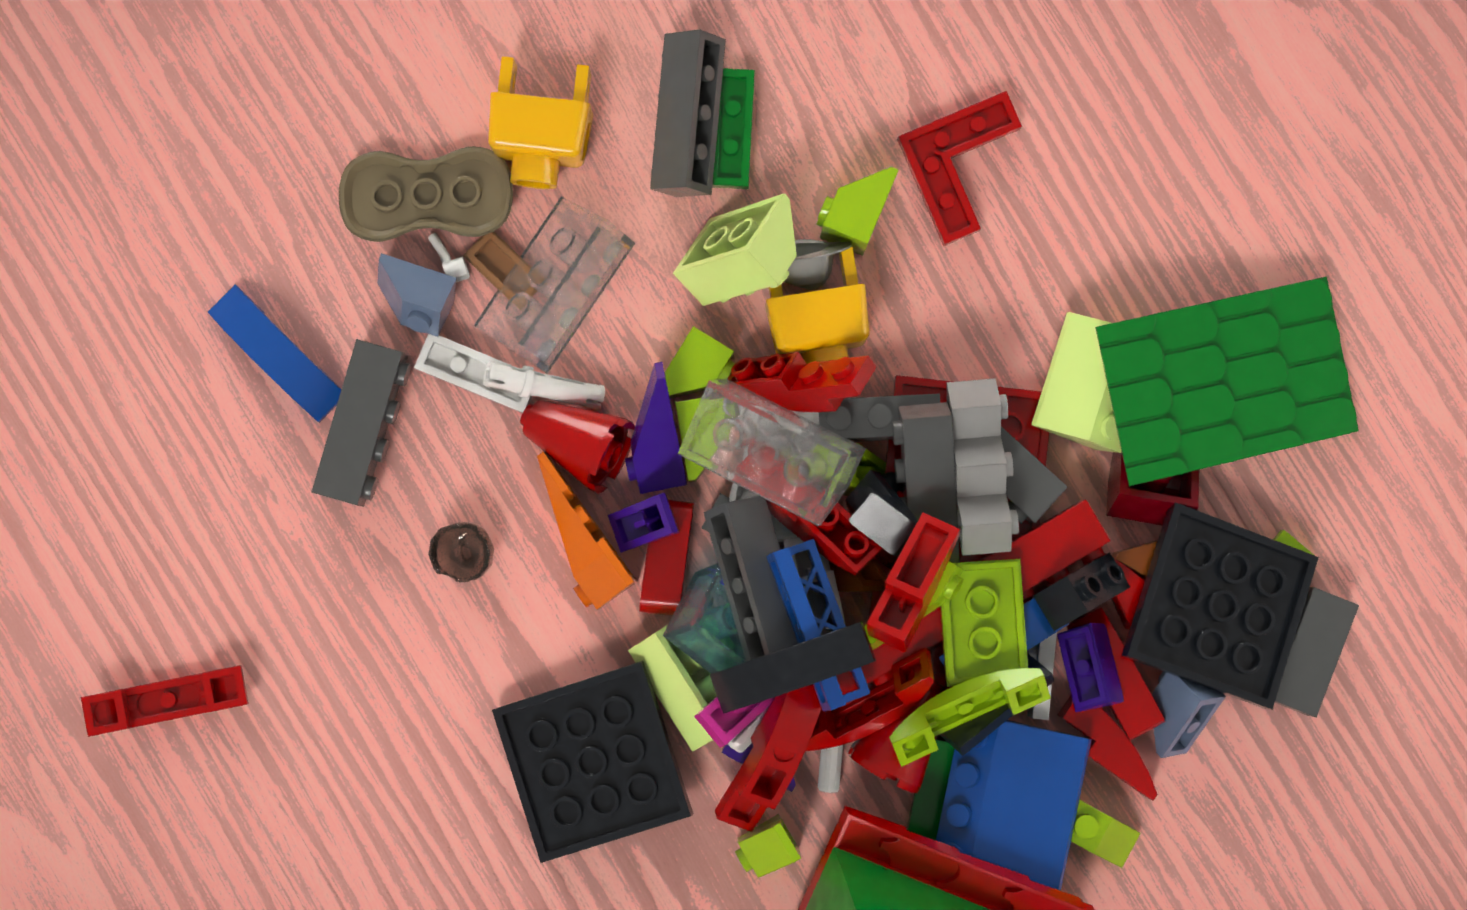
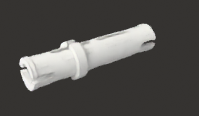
M489 361L487 368H490V370L485 369L484 386L517 392V395L523 398L532 395L600 410L602 407L601 403H603L605 397L604 385L585 383L536 372L530 366L517 368Z

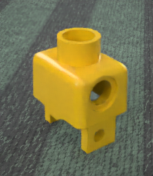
M502 56L498 92H491L489 145L495 155L506 161H512L510 182L512 184L534 189H555L558 183L559 166L578 168L584 164L593 120V112L588 103L591 84L590 68L588 65L577 64L573 100L514 94L517 64L513 57Z
M853 247L839 252L843 287L783 296L782 285L776 288L768 287L770 298L766 299L765 308L776 353L799 352L808 364L813 361L823 362L848 357L847 349L861 347L865 344L870 331L865 284H858Z

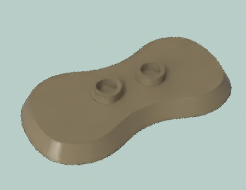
M465 147L429 160H414L383 151L368 152L352 160L344 169L339 184L340 213L346 228L353 235L374 242L391 240L410 231L423 228L442 229L467 237L484 236L500 228L509 216L513 200V185L510 182L511 174L503 158L495 155L492 150L483 147Z

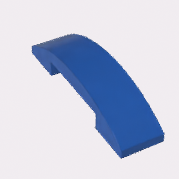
M236 284L208 311L210 316L240 348L317 422L320 423L337 406L342 389L320 367L316 366Z

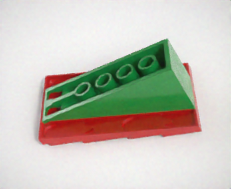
M844 806L839 822L835 826L824 855L821 857L798 910L1095 909L1093 905L1083 902L1081 898L1031 881L1027 875L961 853L953 846L907 831L903 825Z

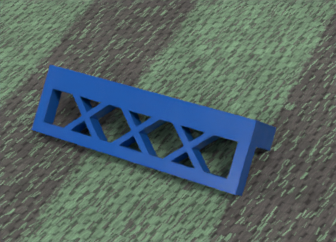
M814 539L781 549L766 556L798 644L821 636L823 628L835 631L846 627ZM807 550L813 567L807 580L799 577L792 555ZM815 575L820 587L812 583ZM809 589L824 596L827 605L821 619L813 615L806 596ZM829 614L831 615L834 625L826 622ZM861 667L849 671L852 672L857 689L846 694H842L836 676L813 684L823 711L836 709L846 705L847 702L871 694Z

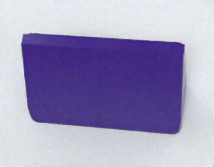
M1089 623L1057 633L1075 712L1123 702L1124 697L1105 624Z

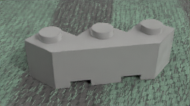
M996 378L947 382V403L952 413L957 520L958 528L960 529L959 542L962 556L1011 552L1012 535L1019 533L1017 511L1009 509L1006 496V478L1013 476L1011 452H1004L1001 439V419H1008L1006 394L999 395Z

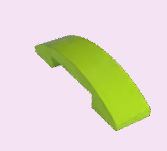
M1040 668L997 671L964 681L931 698L912 712L889 737L901 767L939 750L934 738L935 736L1007 704L1012 714L1016 715L1051 699L1044 674Z

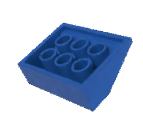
M1007 720L964 756L955 749L936 841L953 846L966 855L1027 875L1031 881L1061 891L1092 739Z

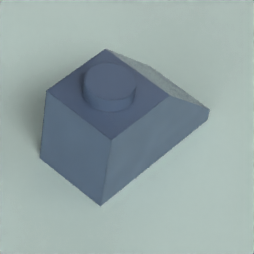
M381 253L378 263L377 284L399 323L416 332L428 333L438 337L454 304L457 278Z
M1163 671L1158 678L1159 684L1152 693L1165 719L1164 723L1154 728L1156 753L1160 758L1186 754L1226 697L1221 692Z

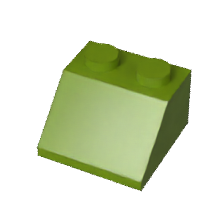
M889 167L838 188L834 199L827 196L816 224L822 227L820 238L828 242L852 243L853 252L863 256L894 183L898 169Z

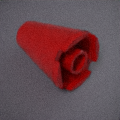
M542 399L534 404L530 403L527 405L520 419V424L523 425V434L589 490L597 494L604 492L608 488L602 485L607 477L615 480L625 464V458L628 457L631 450V438L627 436L628 429L634 430L635 428L633 422L626 418Z
M934 681L923 698L902 717L883 729L856 740L848 750V754H851L850 757L879 778L885 780L887 777L894 781L900 779L896 785L897 787L911 793H918L924 780L931 753L901 767L889 737L912 712L941 693L944 687Z

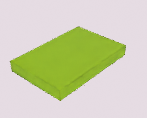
M1020 559L954 563L963 569L959 577L964 580L956 596L952 600L946 598L944 604L940 606L946 687L955 686L969 679L997 671L1028 668Z

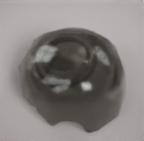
M458 522L442 527L431 538L428 555L437 574L449 576L456 582H469L484 576L492 566L494 545L488 533L480 526L470 522Z

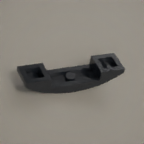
M861 621L712 673L710 677L724 714L875 662L876 658Z

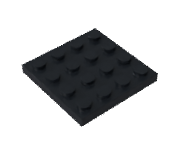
M1175 502L1167 509L1121 656L1261 708L1273 710L1319 557Z
M643 661L492 710L540 863L681 820L694 814Z

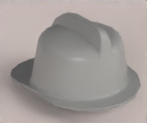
M812 239L795 240L797 256L789 267V276L784 282L808 290L819 289L826 283L832 272L834 254L849 249L852 243L824 242Z

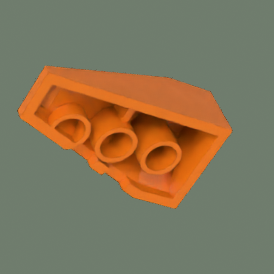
M543 451L537 455L572 574L578 583L573 589L586 607L593 604L598 610L638 581L552 460Z

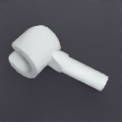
M436 233L431 234L428 239L440 257L445 274L457 278L456 282L469 279L470 274L464 257L451 260L449 252Z

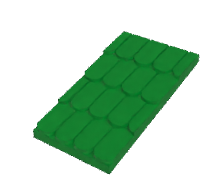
M1327 276L1095 327L1129 486L1359 431Z

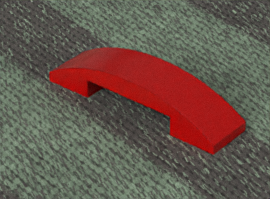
M924 648L892 665L893 679L871 690V694L855 699L835 710L823 711L821 708L806 751L832 748L864 738L890 725L912 709L923 698L934 682L931 654L928 649Z
M242 665L81 697L88 737L249 704Z

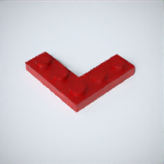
M1007 91L916 128L897 138L943 246L981 230L951 159L1021 129V122Z

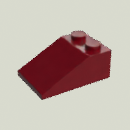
M1113 452L1108 479L1106 516L1162 526L1167 509L1175 502L1197 510L1199 508L1200 469L1129 486L1122 452Z

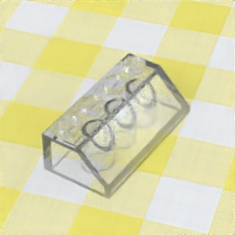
M561 196L520 256L521 260L519 263L514 265L503 281V287L497 290L474 326L528 363L548 374L616 271L625 261L635 242L609 220ZM525 264H529L532 267L528 274L522 269ZM530 286L537 291L533 297L525 293ZM508 288L515 294L510 300L505 294Z
M717 379L708 381L678 454L817 526H821L849 487L866 448L728 379Z

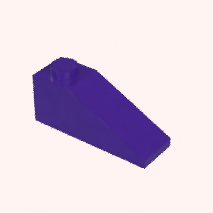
M663 362L654 363L630 442L632 457L625 458L629 481L637 480L640 494L687 485Z

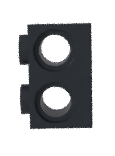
M1109 552L1033 596L1053 631L1129 589L1130 585L1124 577L1122 568L1115 562Z

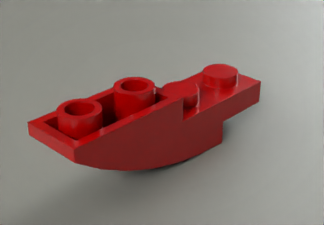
M799 352L776 353L765 357H747L739 360L732 367L731 374L722 388L728 394L768 407L799 412L837 411L845 397H854L861 394L877 367L869 355L853 358L843 357L838 360L823 362L813 361L807 364Z
M766 442L760 445L737 467L735 473L759 496L765 495L768 509L780 523L803 542L814 539L819 554L840 568L856 576L883 549L849 522L851 514L826 491L820 494Z
M813 684L774 698L751 736L752 750L715 809L717 820L753 832L767 807L776 809L802 760L822 708Z

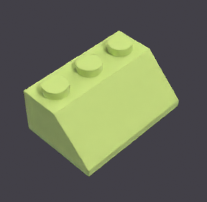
M783 193L709 218L673 274L703 306L719 301L724 303L733 297L744 294L748 296L764 288L778 287L789 276L788 269L797 256L790 199Z
M1067 312L1031 425L1094 450L1121 453L1095 329L1097 326L1111 324V322Z
M703 601L628 650L635 663L644 662L656 696L692 752L713 741L694 717L717 696L710 674L743 663Z

